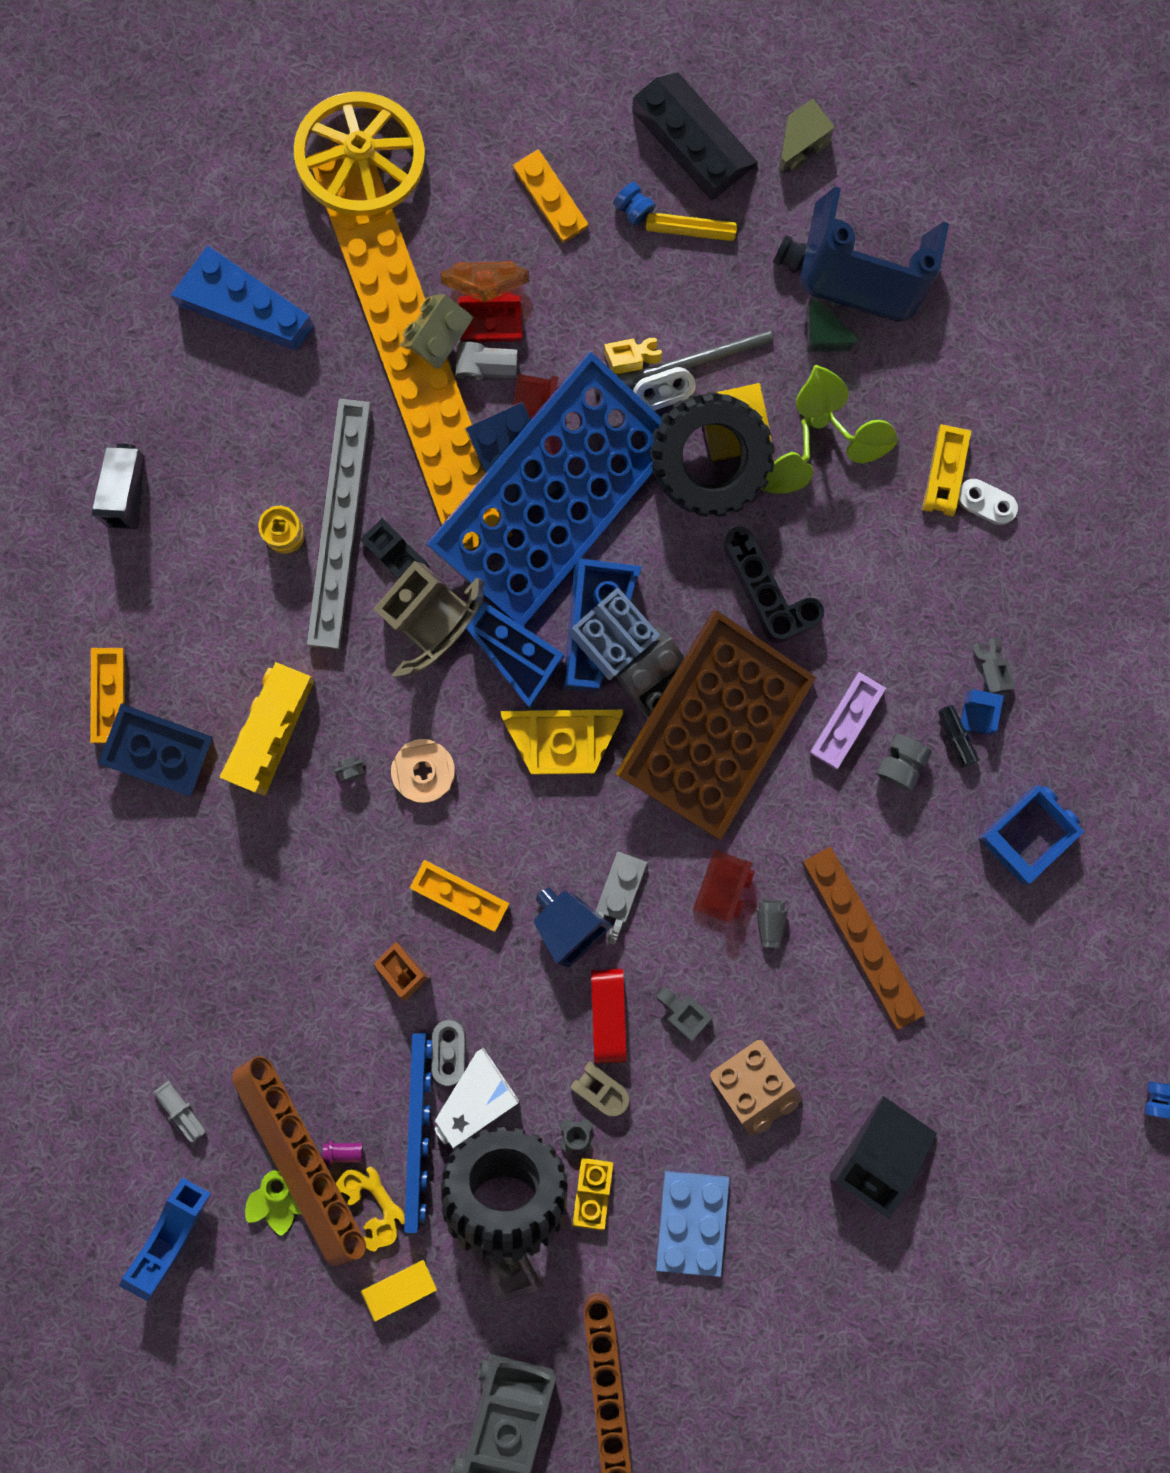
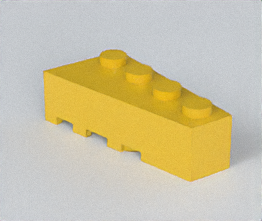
M275 662L273 668L269 667L262 681L264 687L259 697H256L251 705L248 720L241 729L237 742L219 778L266 796L315 681L311 676Z

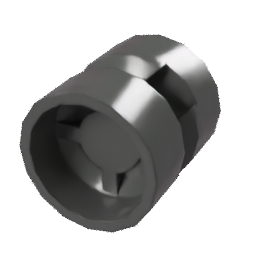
M895 734L887 749L890 756L882 759L875 774L887 782L891 778L896 781L895 786L913 792L920 778L918 769L925 768L932 750L912 738Z

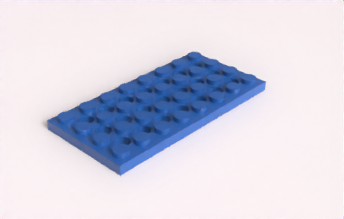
M588 352L425 545L470 584L476 578L482 579L485 582L484 596L507 617L523 627L652 474L651 465L653 463L650 457V447L653 446L654 442L652 438L655 428L658 429L662 422L660 420L661 417L592 352ZM590 388L595 389L600 395V401L595 407L588 405L585 400V394ZM612 410H617L622 415V424L618 428H613L608 422V415ZM570 412L577 414L580 419L579 427L574 431L568 429L565 425V417ZM635 431L641 432L645 438V443L640 449L634 448L631 444V436ZM594 433L598 434L603 442L601 449L597 452L592 451L588 446V439ZM549 436L556 437L560 443V448L554 455L549 454L544 446ZM615 455L622 456L625 461V467L620 473L614 472L611 468V460ZM573 457L580 459L583 465L581 473L577 476L572 475L568 470V462ZM529 460L536 461L540 468L538 476L533 479L527 477L524 472V466ZM597 478L601 479L605 484V491L599 497L591 492V483ZM553 481L559 482L563 489L561 497L556 500L552 499L547 492L549 484ZM509 484H514L519 489V498L513 503L508 502L504 497V489ZM576 502L582 503L585 507V515L578 521L571 516L570 512L572 505ZM533 505L539 506L543 513L542 519L535 524L530 522L527 517L528 509ZM489 508H494L499 514L498 523L492 527L486 525L483 519L485 511ZM556 526L562 527L565 531V539L560 544H555L550 537L552 529ZM513 529L519 530L522 534V542L515 548L511 547L507 542V535ZM469 532L475 533L479 538L477 548L472 551L467 550L463 545V538ZM536 550H541L545 555V563L540 568L533 567L530 562L531 554ZM497 553L502 558V566L499 570L492 572L487 567V558L491 554ZM516 574H521L525 578V587L520 592H514L510 587V580Z

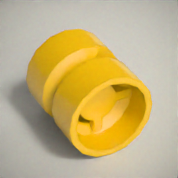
M281 505L272 506L260 516L258 523L259 533L267 545L275 552L281 554L292 553L303 544L305 528L295 512L290 508Z

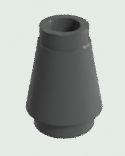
M761 900L756 912L762 946L769 948L781 947L788 909L785 908V901Z

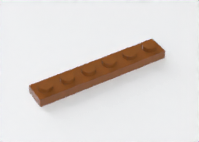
M829 846L802 861L896 1030L926 1015L832 847Z

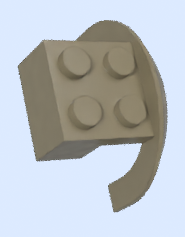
M417 561L412 563L373 608L395 630L403 631L425 652L414 660H404L393 672V677H404L422 672L437 661L460 638L483 603L485 582L482 579L476 578L464 591L465 594L469 595L468 603H466L425 564Z

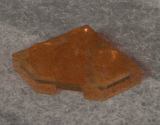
M512 261L458 262L452 268L441 272V282L443 285L486 302L528 283L529 270L517 266Z

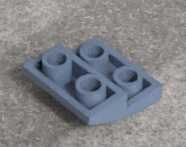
M616 588L567 631L609 680L660 636L619 588Z

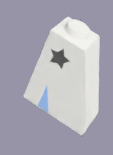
M484 1047L476 1052L435 1120L438 1125L435 1128L437 1135L445 1145L449 1142L453 1148L519 1102Z

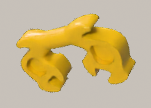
M373 1167L367 1168L369 1177L356 1169H348L335 1182L340 1193L343 1192L350 1196L348 1205L356 1203L361 1198V1190L366 1189L373 1194L383 1210L384 1219L379 1220L374 1217L367 1221L363 1227L365 1230L371 1229L373 1238L364 1236L366 1248L375 1252L379 1247L391 1245L396 1240L398 1234L395 1218L401 1224L405 1223L403 1210L393 1203L382 1186L380 1175Z

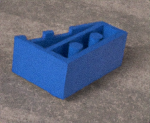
M483 602L467 626V630L528 707L532 709L564 660L565 655L486 602Z

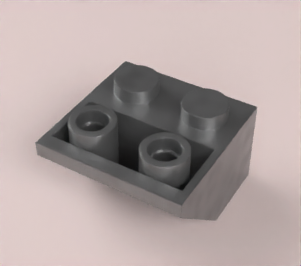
M659 627L655 630L660 636L615 675L647 719L684 659L673 639Z

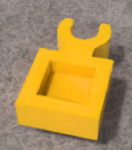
M648 338L636 345L634 339L604 344V355L610 370L615 375L643 369V362L657 364L662 361L661 350L651 351L657 349L656 338Z

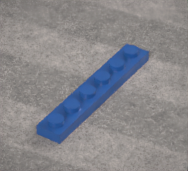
M414 1032L412 1034L404 1233H418L420 1224H426L427 1204H421V1191H427L428 1171H422V1158H428L429 1138H423L424 1125L430 1124V1105H425V1092H431L432 1073L426 1072V1060H432V1040H427V1032Z

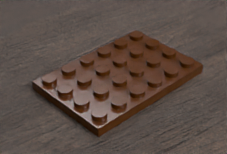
M712 610L615 775L711 836L721 840L817 677L719 611Z

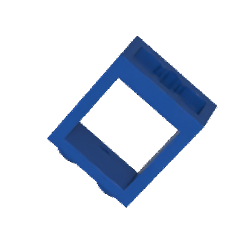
M1037 785L1031 787L979 837L981 842L1021 884H1030L1085 832L1079 826L1081 823L1079 818L1070 810H1064L1057 803L1059 800L1057 795L1047 786ZM1035 800L1065 833L1029 866L999 832Z

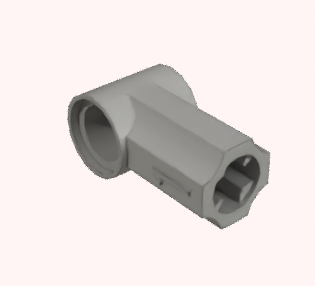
M461 342L457 345L455 376L460 379H464V376L476 377V380H481L483 377L516 379L518 350L485 348L480 343Z

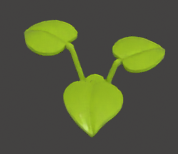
M815 365L810 377L796 398V408L805 417L801 421L803 426L804 454L801 457L796 452H790L778 458L774 462L773 472H768L766 479L769 482L764 491L769 493H789L804 488L810 482L814 471L811 464L807 463L810 458L809 426L822 428L830 421L851 442L846 449V455L856 463H867L877 460L891 451L899 440L895 429L886 421L872 420L860 426L855 436L850 435L832 414V412L841 409L847 402L849 397L848 388L835 373Z

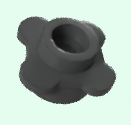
M350 757L339 761V767L333 770L336 775H339L341 782L352 780L365 774L363 769L365 761H357L356 757Z
M565 1119L561 1123V1129L563 1130V1140L560 1143L561 1148L566 1152L572 1149H581L583 1152L589 1151L592 1147V1142L589 1140L592 1123L587 1119H583L581 1122H572L570 1119ZM577 1132L580 1136L579 1138H574L573 1134Z

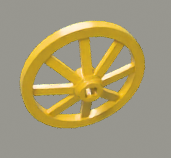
M347 92L320 102L304 117L294 140L295 166L305 189L325 207L347 215H375L396 207L414 191L424 169V142L417 123L399 104L374 93ZM353 107L371 108L381 112L363 132L359 130ZM343 110L350 134L346 135L322 125L320 122L332 113ZM391 117L404 128L409 136L405 138L373 139ZM311 133L342 145L308 158L305 157L306 146ZM361 145L362 148H361V149H358V147H355V146ZM413 149L414 156L409 173L406 174L376 151ZM345 157L329 189H324L314 179L309 169ZM374 163L401 184L392 192L376 198L369 165ZM353 167L360 169L367 200H349L337 196Z

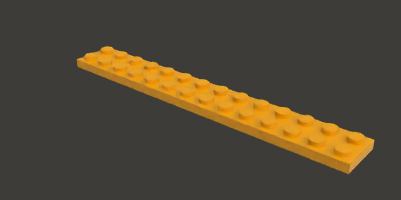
M338 145V146H335V147L326 149V150H324V151H321V152H318V153L309 155V156H307V157L314 156V155H316V154H319V153H322V152L331 150V149H333V148H336V147H339V146H342V145ZM361 145L355 146V147H358V149H361V148H362ZM345 157L312 168L316 181L324 189H329ZM371 163L369 169L376 198H379L387 193L377 166ZM352 168L337 196L349 200H367L359 168ZM326 207L440 521L443 524L481 480L485 472L464 429L472 424L448 359L445 360L440 369H435L412 350H405L400 346L404 340L403 333L413 321L416 322L422 313L420 307L426 299L393 209L375 215L355 216L339 213ZM489 508L485 511L483 515L485 524L492 527L498 523L499 514L494 508ZM511 531L508 533L507 538L512 536ZM473 532L467 533L463 538L464 547L469 551L477 548L479 544L478 536Z

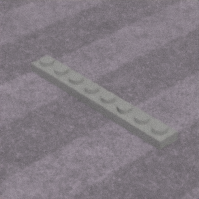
M340 398L338 401L307 645L310 647L340 650L371 404L366 401Z

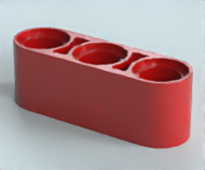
M623 969L591 970L594 1064L625 1063L626 1030Z

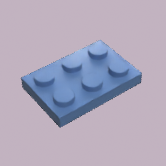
M664 1171L656 1271L721 1277L729 1177Z

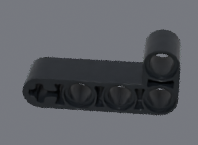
M740 526L731 529L724 540V551L769 640L775 643L786 642L817 626L824 617L825 610L823 604L816 598L808 597L788 606L751 531ZM735 537H737L739 541L743 539L746 541L743 546V551L747 557H745L741 562L739 561V559H741L743 555L741 548L739 546H732ZM750 564L757 566L760 569V576L758 578L748 577L745 574L744 567ZM763 592L770 593L774 598V604L769 607L762 605L759 602L758 595ZM811 607L816 613V619L814 621L803 619L801 608ZM776 620L784 621L788 626V633L784 635L775 633L772 627L773 622Z

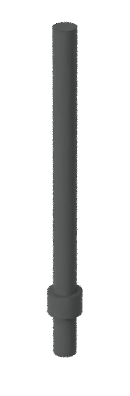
M770 330L631 374L627 372L617 374V376L632 390L634 385L643 378L677 367L689 369L772 343L773 336ZM595 390L596 396L599 397V393Z

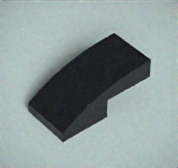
M383 518L360 539L398 579L414 561L429 567L428 563Z

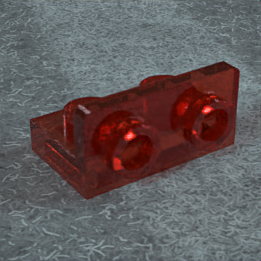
M714 849L693 910L731 923L733 917L738 919L744 901L739 899L743 887L749 889L755 873L754 870L750 869L752 862Z

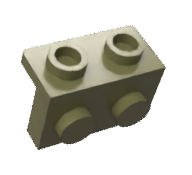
M446 294L429 296L420 307L422 313L416 322L413 321L403 333L404 340L400 345L405 350L415 352L435 369L441 368L474 318Z

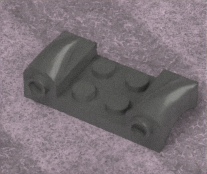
M489 1354L487 1360H481L478 1367L477 1380L481 1381L483 1392L466 1452L462 1451L459 1458L454 1457L450 1473H530L556 1375L552 1368Z

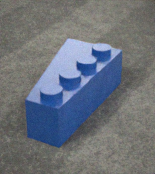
M208 245L171 294L177 306L194 311L213 320H218L297 351L314 327L307 313Z
M579 559L574 565L568 630L616 588H619L630 600L642 566ZM568 634L562 689L595 692L599 689L604 674Z

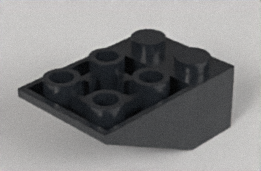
M882 1096L829 1176L837 1184L887 1219H890L907 1194L937 1133L885 1096Z

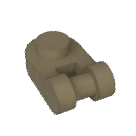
M589 1061L584 1067L585 1073L579 1080L575 1079L570 1088L602 1113L608 1116L621 1115L629 1105L627 1090ZM595 1079L603 1084L597 1094L589 1089Z

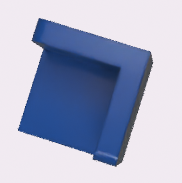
M974 689L966 692L961 718L964 729L986 735L995 734L998 729L1004 695Z

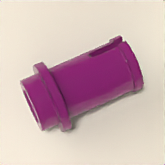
M329 1140V1143H323L322 1159L324 1163H329V1166H333V1163H362V1142L333 1143V1140Z

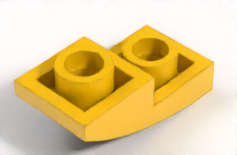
M581 1158L572 1227L605 1230L613 1162Z
M421 1260L360 1292L375 1322L437 1291V1288L424 1260Z

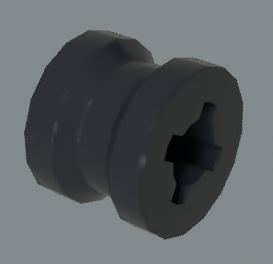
M786 235L773 263L778 266L783 264L788 267L790 272L795 274L805 255L807 244H798L793 241L791 236Z

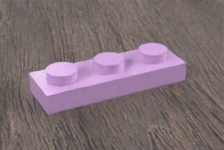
M858 672L809 754L837 770L886 688Z

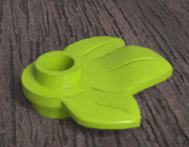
M279 1170L268 1172L262 1179L260 1188L251 1193L246 1202L245 1216L247 1222H256L266 1217L270 1227L280 1236L284 1235L292 1225L294 1214L302 1215ZM275 1180L281 1181L283 1190L280 1192L273 1191L271 1183Z

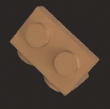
M762 1040L753 1042L714 1069L710 1074L712 1081L750 1137L755 1133L759 1134L766 1131L771 1126L772 1121L782 1114H790L798 1107V1103L803 1101L796 1086Z

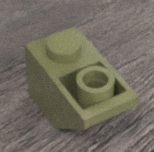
M811 99L788 115L779 163L781 173H784L788 166L792 171L797 170L807 161L805 155L808 156L813 151L819 154L832 142L830 139L835 127L814 99Z

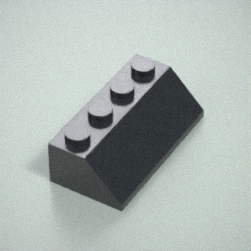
M679 72L655 78L633 97L632 112L711 202L758 164V161Z

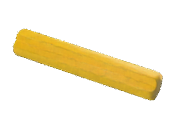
M650 212L647 215L646 230L734 241L737 233V224L735 222Z

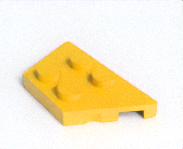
M623 709L501 711V717L531 775L595 774L623 716Z

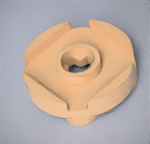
M418 739L405 744L397 753L391 765V777L394 786L405 798L417 803H430L440 799L450 790L455 779V765L453 758L442 745L428 739ZM425 762L426 767H432V773L428 774V779L422 780L421 776H415L414 770L419 769V763Z

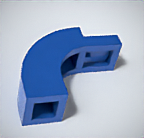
M182 1177L167 1199L151 1235L122 1277L119 1284L120 1287L147 1302L177 1260L211 1194L210 1192Z

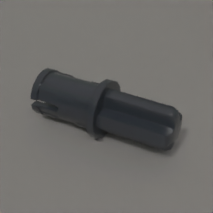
M948 705L938 710V714L949 736L946 742L951 744L960 767H967L978 762L980 759L968 735L970 730L965 731L955 707Z

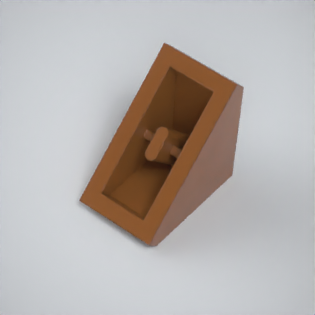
M397 942L374 963L375 967L403 1001L408 1000L431 977Z

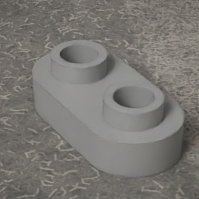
M444 1020L435 1027L432 1034V1074L438 1083L450 1086L459 1082L465 1071V1031L457 1021ZM452 1030L455 1033V1039L452 1042L445 1041L443 1038L444 1031ZM447 1062L452 1063L455 1067L452 1074L444 1073L442 1069L443 1064Z

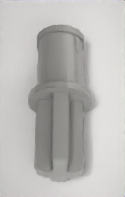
M167 1081L152 1093L170 1115L168 1120L173 1119L189 1142L196 1141L205 1133V1128L189 1108L191 1104L184 1102L170 1081Z

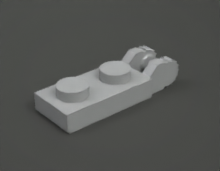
M618 851L595 910L602 917L605 914L616 919L608 935V943L615 945L622 923L626 922L647 864L643 860Z

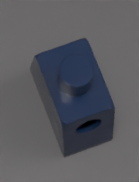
M548 887L542 890L536 897V901L544 910L534 919V924L554 961L559 965L570 968L613 927L581 898L566 890L557 896Z

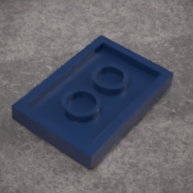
M523 402L464 428L485 474L531 421ZM529 460L524 466L526 476L531 479L538 476L540 471L538 463L534 460ZM553 481L549 484L547 489L548 495L562 489L559 482ZM509 484L504 489V497L508 502L513 503L519 498V489L514 484Z
M120 704L98 764L191 796L213 737Z

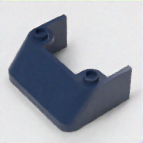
M835 186L815 202L800 276L803 290L811 296L896 322L908 320L916 314L940 271L949 223L942 222L922 236L920 249L913 253L908 267L853 250L855 244L853 228L848 223L835 219L841 188Z

